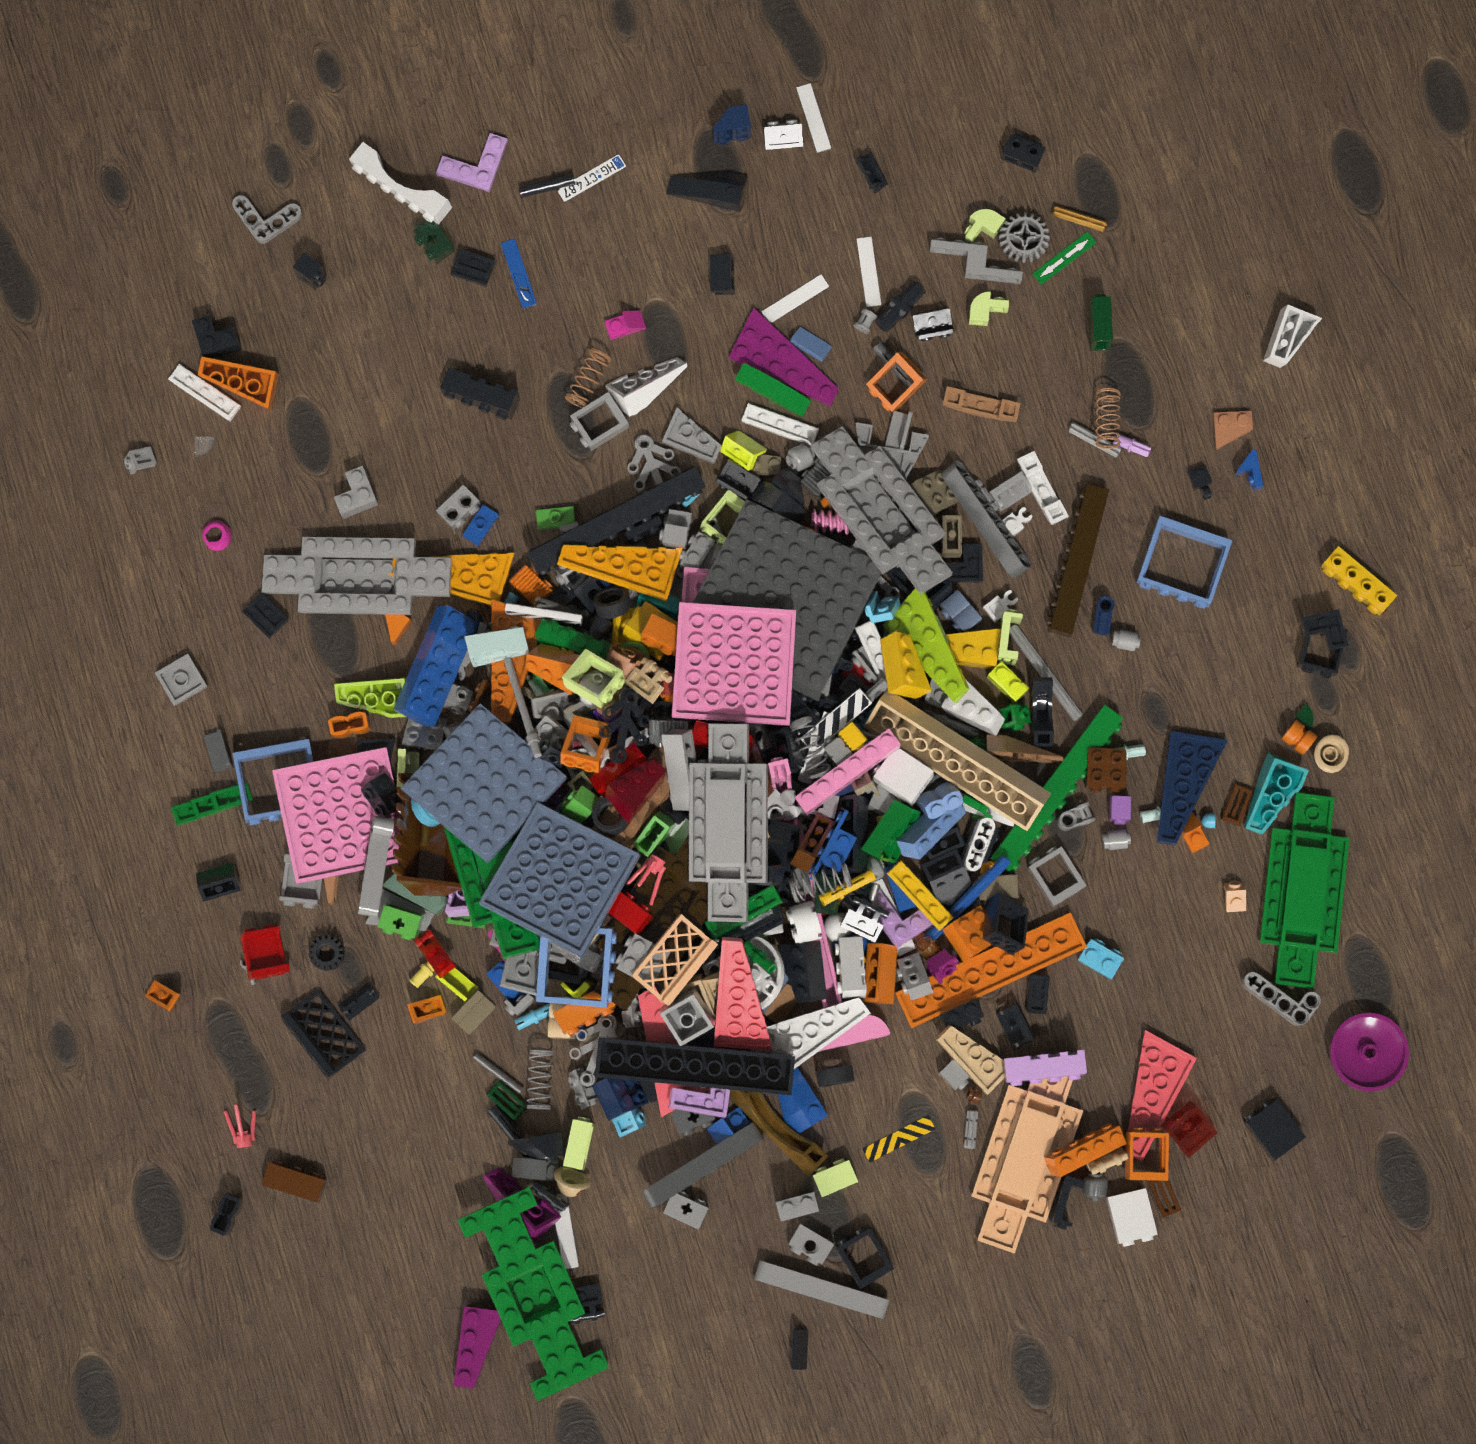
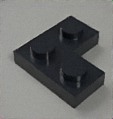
M963 544V563H946L953 572L952 576L946 580L949 583H983L982 544Z
M1339 609L1301 618L1305 637L1324 633L1328 651L1349 646Z

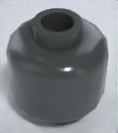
M1089 1171L1082 1179L1085 1181L1082 1193L1089 1197L1090 1201H1100L1108 1193V1178L1103 1173L1099 1172L1092 1175L1091 1171Z

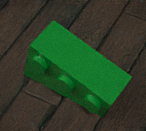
M894 800L861 850L879 860L896 864L901 854L897 840L917 821L921 812L901 801Z

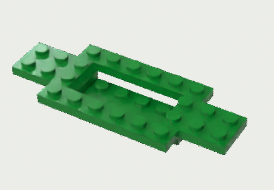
M1295 793L1291 830L1272 828L1259 943L1278 946L1274 980L1276 985L1314 989L1318 951L1338 952L1350 838L1331 835L1334 797ZM1290 850H1291L1290 864H1289V873H1288V882H1287V891H1286V900H1285V909H1284V918H1283V925H1282L1284 899H1285V890H1286V881H1287V872H1288V863H1289V854H1290Z
M443 826L473 928L492 923L503 959L540 950V941L537 934L479 904L484 895V890H487L521 829L488 864L474 853L481 876L480 880L472 850Z

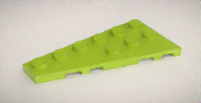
M915 588L899 606L894 618L887 620L882 626L890 634L895 631L910 634L924 671L953 702L958 703L968 692L969 686L962 670L957 665L954 652L949 647V641L938 616L934 613L930 599H928L926 592L920 595Z

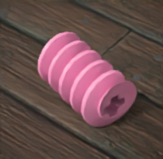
M813 509L811 528H814L816 532L821 528L823 534L826 533L827 529H829L830 534H833L835 529H837L839 535L844 530L845 535L848 536L849 529L836 512L832 516L831 510H828L825 515L821 509L819 515H817L816 509Z

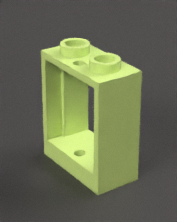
M728 490L702 521L700 526L702 534L714 539L718 545L723 546L726 537L709 524L725 505L739 514L745 501Z
M587 649L582 652L562 676L564 686L601 709L612 700L614 693L621 689L625 682L623 670ZM591 666L613 678L599 696L578 684L579 680Z
M578 1116V1120L573 1119L563 1166L585 1170L594 1124L590 1123L589 1118Z

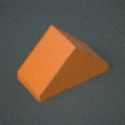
M386 615L391 643L397 645L412 622L405 615Z

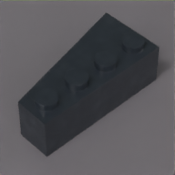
M451 368L448 369L440 387L444 397L451 400L456 398L461 400L462 404L469 407L474 405L478 407V410L487 414L492 412L496 414L497 418L502 420H512L520 401L518 390L511 388L509 392L503 385L496 383V385L491 386L484 379L477 378L473 380V376Z
M855 794L840 796L835 815L836 820L840 811L849 810L840 829L857 837L844 862L847 865L850 876H858L867 871L868 855L867 852L861 850L868 840V799ZM828 866L823 867L826 876L833 878L832 868ZM842 868L840 872H837L838 877H844Z

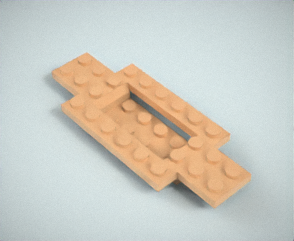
M1062 1077L1059 1082H1050L1049 1079H1042V1083L1029 1084L1027 1091L1008 1085L971 1197L989 1203L977 1241L1015 1253L1027 1216L1046 1223L1061 1177L1050 1174L1044 1157L1051 1154L1055 1149L1067 1146L1069 1142L1074 1140L1083 1110L1065 1105L1073 1081L1069 1080V1077Z

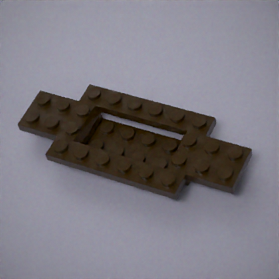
M689 834L675 856L660 846L653 855L665 861L663 867L666 869L662 875L663 879L659 884L653 905L649 904V899H651L658 871L656 875L650 872L639 887L637 884L647 870L645 868L630 891V894L635 897V903L638 905L643 903L650 909L649 913L653 917L639 936L654 944L658 942L679 914H682L699 930L708 917V882L689 881ZM614 918L610 926L614 927V932H617V943L613 944V952H616L617 960L620 953L624 954L628 948L625 946L627 939L630 935L634 937L635 933L633 931L630 932L629 928ZM682 920L677 925V934L687 933L686 924ZM604 934L597 945L603 951H605L606 934ZM691 935V943L696 935ZM687 936L678 937V948L688 947ZM674 937L667 938L664 941L665 949L675 948ZM679 950V962L687 950ZM670 951L671 953L666 963L676 962L675 951ZM612 963L611 971L615 972L614 983L610 984V991H613L612 1002L627 1011L643 985L633 977L616 969L618 964ZM676 965L666 966L667 977L672 976ZM663 968L657 978H663ZM603 975L593 990L602 995ZM664 980L655 981V983L664 987Z

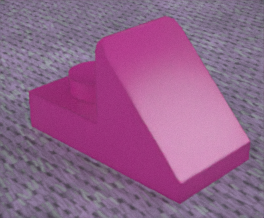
M623 311L622 316L604 321L610 340L646 329L641 311Z

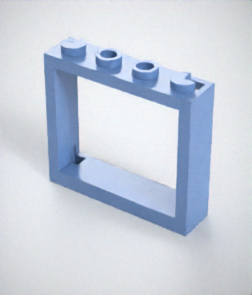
M1159 516L1136 583L1146 590L1151 588L1158 590V593L1164 596L1173 595L1178 601H1190L1196 607L1209 608L1232 540ZM1161 529L1222 549L1206 598L1144 578Z
M309 739L233 753L245 823L257 825L261 823V820L269 819V822L278 821L282 816L280 810L250 815L240 762L305 751L307 763L313 762Z
M600 926L596 933L606 934L601 1000L547 995L551 942L540 936L536 1002L607 1008L609 1002L612 1003L613 991H610V984L614 983L615 972L611 971L612 963L615 964L616 960L613 944L617 943V932H614V927Z

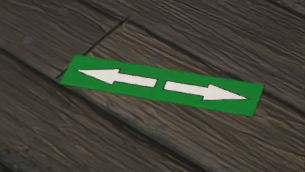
M1087 231L1037 269L1032 275L1041 285L1097 242Z

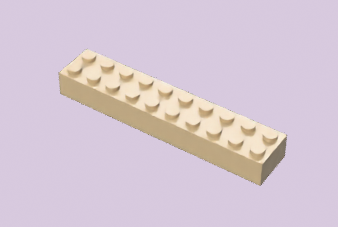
M888 689L879 699L864 725L866 729L876 735H881L887 729H890L901 744V750L1026 831H1028L1051 795L1049 791L900 696L888 693Z

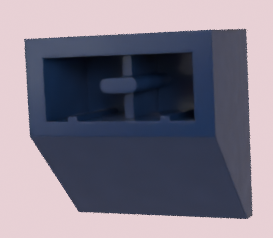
M747 104L728 107L713 128L714 144L724 145L728 144L729 141L737 140L742 142L751 138V123Z
M605 1078L592 1085L608 1121L649 1103L639 1081Z

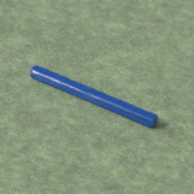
M1005 855L1001 856L948 911L954 918L940 931L933 926L925 934L926 940L933 943L943 933V929L954 922L1011 864V861Z

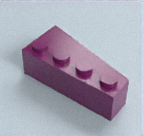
M464 1306L453 1386L475 1388L501 1322L497 1310Z

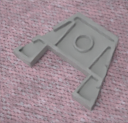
M856 422L858 447L865 455L879 446L870 444L873 425ZM912 432L909 451L880 446L905 480L928 441L929 435ZM874 473V478L877 480L879 484H881V481Z

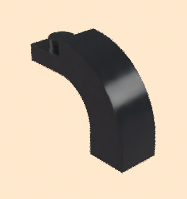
M1033 677L1032 733L1035 747L1053 746V677Z

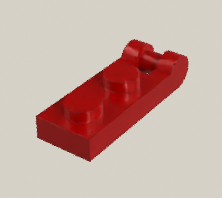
M428 928L424 931L425 934L413 940L439 978H442L456 966ZM430 940L431 942L425 946L424 943Z

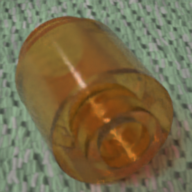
M927 936L918 940L916 951L928 960L941 952L942 948L931 937Z

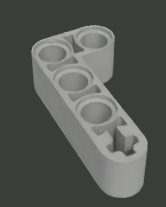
M1255 972L1246 974L1242 979L1244 989L1295 1026L1308 1022L1321 1003L1320 996L1315 992L1304 994L1296 1002ZM1253 977L1255 979L1254 983L1256 985L1253 984L1250 986V981L1248 980V978L1250 979ZM1265 988L1272 991L1271 998L1264 997L1263 990ZM1308 996L1314 998V1006H1309L1306 1003ZM1280 1000L1287 1002L1288 1008L1286 1010L1280 1009ZM1297 1011L1301 1012L1304 1016L1302 1022H1298L1295 1019Z

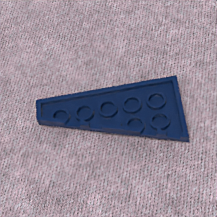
M1174 731L1170 732L1156 843L1177 844L1228 740Z

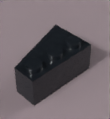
M811 941L800 944L788 943L777 945L797 1003L827 999L821 942Z

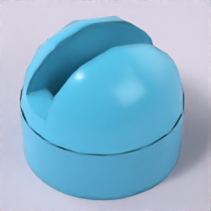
M1207 813L1202 817L1204 827L1215 828V813Z

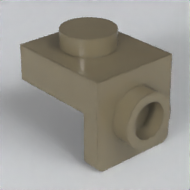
M761 454L757 456L754 467L751 470L758 476L775 477L781 472V457Z

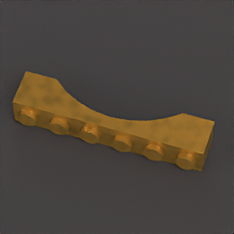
M730 1090L729 1098L808 1177L828 1157L814 1142L802 1137L789 1128L771 1109L762 1093Z

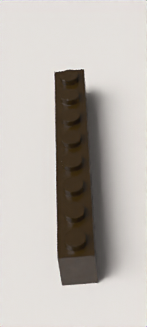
M1087 484L1085 489H1081L1079 499L1082 500L1081 507L1077 506L1074 516L1078 518L1076 525L1072 524L1070 536H1073L1072 542H1068L1065 551L1068 554L1067 561L1063 560L1061 572H1064L1062 579H1058L1056 590H1059L1058 597L1053 598L1051 608H1054L1053 616L1049 615L1046 625L1050 627V633L1070 638L1073 634L1109 489Z

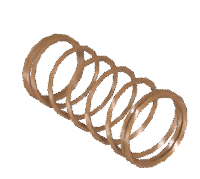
M595 348L589 350L593 358H585V363L588 367H580V371L584 376H575V380L579 385L572 384L570 386L575 394L567 393L565 396L567 401L580 408L587 406L583 400L590 401L576 393L572 386L584 388L591 393H594V391L583 386L577 380V377H582L595 384H599L585 375L581 369H590L602 376L604 375L592 368L586 360L597 361L606 367L608 365L604 362H611L610 356Z
M1102 388L1096 392V397L1098 398L1096 401V406L1098 407L1096 415L1099 417L1096 420V424L1099 426L1096 429V434L1098 435L1096 445L1103 449H1113L1120 445V440L1118 439L1120 434L1116 432L1098 434L1099 428L1106 430L1120 428V425L1117 423L1098 424V419L1100 418L1107 421L1120 419L1118 414L1113 413L1102 416L1098 415L1099 409L1108 412L1120 409V406L1115 404L1098 406L1099 400L1104 402H1117L1120 400L1121 393L1114 388ZM1104 391H1113L1118 393L1117 396L1107 395L1103 397L1099 396L1098 394ZM1106 406H1117L1118 409H1116V410H1107V409H1103V407H1106ZM1108 415L1118 416L1117 419H1106L1102 417ZM1104 425H1117L1118 427H1117V428H1104V427H1102V426H1104ZM1106 434H1117L1118 437H1114V436H1102V435H1106ZM1112 439L1118 443L1106 446L1099 444L1098 441Z

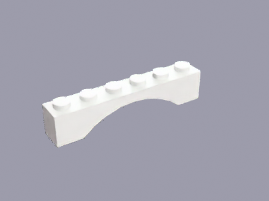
M364 142L361 143L349 158L353 165L352 169L355 172L365 174L366 178L373 184L377 182L383 191L388 194L389 192L393 193L399 202L409 204L408 207L415 213L421 212L422 216L430 223L434 221L439 225L452 208L448 199L434 190H413L396 183L385 172L382 159L377 151Z

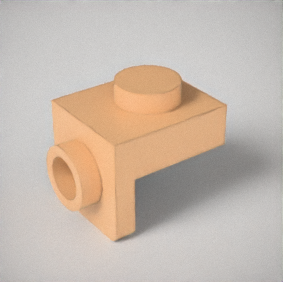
M1234 880L1224 883L1226 912L1246 911V889L1243 882Z

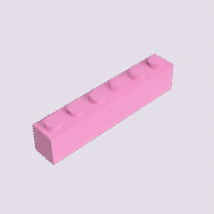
M887 729L795 796V800L805 814L808 815L898 750L901 744L891 730Z

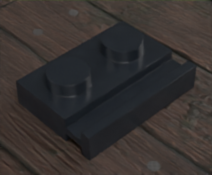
M459 249L451 276L487 287L496 262L493 259Z
M260 593L242 611L269 639L289 621L263 593Z

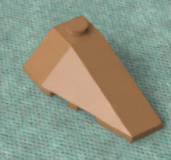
M998 732L996 736L990 734L985 737V751L1000 761L1058 764L1063 762V757L1009 736L1001 735V732Z

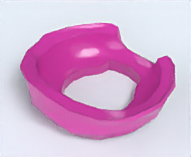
M214 520L205 525L202 537L209 549L220 551L229 545L232 534L227 524L223 521ZM211 528H219L222 531L221 539L216 542H209L206 534Z

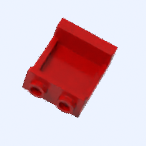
M274 924L263 926L261 930L248 928L244 930L245 933L240 935L249 981L284 975L290 972L289 964H286L279 933L281 930L280 926L275 927Z

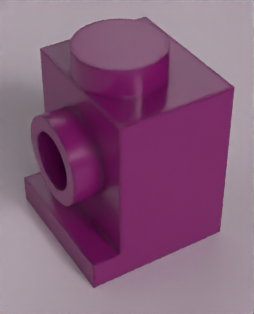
M946 949L926 961L930 974L939 984L943 983V978L957 970L956 964L959 963L953 953L949 954Z

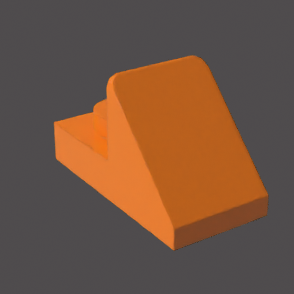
M1191 813L1181 834L1192 854L1209 845L1201 829L1202 824L1193 813Z
M156 980L153 981L145 995L146 998L169 1012L173 1010L181 996Z
M441 995L407 1005L412 1021L416 1024L447 1013Z

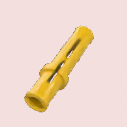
M869 869L851 879L852 887L849 888L846 884V888L843 889L841 885L837 884L835 892L829 890L825 895L820 894L819 899L823 906L837 899L841 900L848 893L875 881V875Z

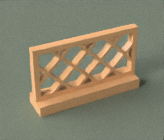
M679 914L631 976L657 997L662 1004L669 1006L718 944L708 938L682 914ZM682 920L686 924L687 933L677 934V925ZM691 935H699L703 939L698 946H692ZM679 936H687L688 947L678 948ZM674 937L675 948L665 949L664 941L667 938ZM679 950H688L689 958L686 961L679 962ZM675 951L676 962L666 963L665 952ZM662 952V964L653 965L652 956L655 953ZM676 965L677 973L672 977H667L666 966ZM663 966V978H654L653 967ZM643 968H649L650 979L643 980L638 976ZM664 980V989L659 994L654 989V981Z

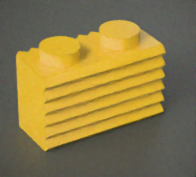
M850 722L835 735V738L842 739L845 747H848L854 753L865 746L864 742L867 740L853 722Z

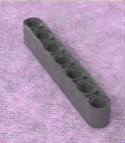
M954 461L941 472L942 478L1011 577L1017 578L1031 567L1029 559L966 467L960 461Z
M753 1122L646 1188L641 1193L650 1208L653 1209L764 1140V1137Z

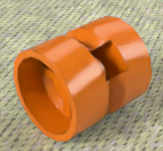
M1296 720L1281 739L1289 746L1294 745V750L1303 756L1318 736L1311 730L1306 731L1305 726Z

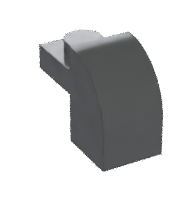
M513 1158L511 1177L557 1182L553 1173L558 1168L559 1162Z

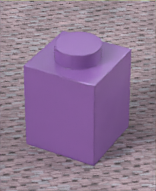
M1111 796L1109 821H1114L1115 825H1125L1126 822L1131 820V797Z

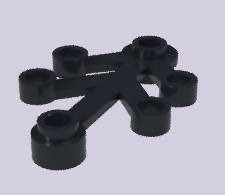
M631 688L622 690L619 700L602 710L603 717L610 719L615 716L616 711L623 707L621 716L599 729V735L602 738H607L612 735V731L620 726L617 746L609 754L610 760L615 764L623 763L627 758V753L624 750L627 730H629L634 738L635 745L644 746L647 743V737L644 734H640L630 717V712L632 710L640 727L649 726L650 718L640 710L637 705L638 695ZM628 695L631 696V701L628 700ZM608 709L611 711L610 716L607 715ZM642 718L646 720L645 725L642 723ZM604 729H607V735L604 734ZM639 737L642 738V743H639ZM619 752L622 754L621 759L618 757Z

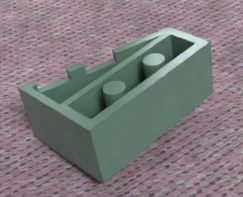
M395 874L382 885L384 888L437 916L446 909L448 903L446 896H414L396 880L397 875Z

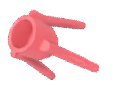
M652 854L650 858L647 857L644 864L626 882L627 886L630 885L646 868L647 870L637 884L640 887L650 872L656 875L658 871L649 902L650 905L654 903L662 875L666 869L663 867L665 861Z
M234 1104L239 1131L237 1134L228 1111H224L234 1144L237 1145V1148L252 1146V1141L255 1140L256 1111H252L249 1134L248 1131H243L238 1104Z

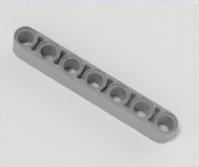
M760 1260L754 1280L881 1319H884L889 1304L887 1299Z

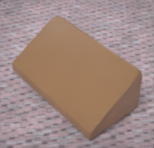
M786 983L764 1014L775 1024L783 1022L797 1003L792 987L788 983Z

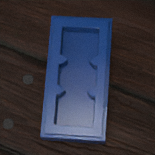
M482 505L462 537L479 547L498 519L499 514Z

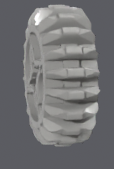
M1026 212L1023 213V217L1017 213L1016 219L1010 216L1009 222L1005 221L1004 227L1000 229L1002 234L999 235V239L1003 240L1000 242V246L1005 247L1003 249L1004 253L1010 252L1008 258H1012L1013 255L1016 256L1015 262H1018L1019 258H1022V263H1025L1026 258L1033 262V256L1039 259L1040 254L1045 253L1044 248L1049 246L1046 242L1050 240V236L1046 235L1049 233V229H1043L1046 223H1039L1040 217H1037L1036 220L1033 219V213L1030 217H1027ZM1022 225L1019 232L1009 234L1013 228ZM1028 226L1034 228L1038 234H1036V232H1031L1028 229ZM1024 231L1027 238L1025 245L1024 240H1022ZM1011 241H1013V243L1019 244L1021 250L1018 249V248H1016V247L1011 243ZM1039 242L1035 248L1027 250L1029 244Z

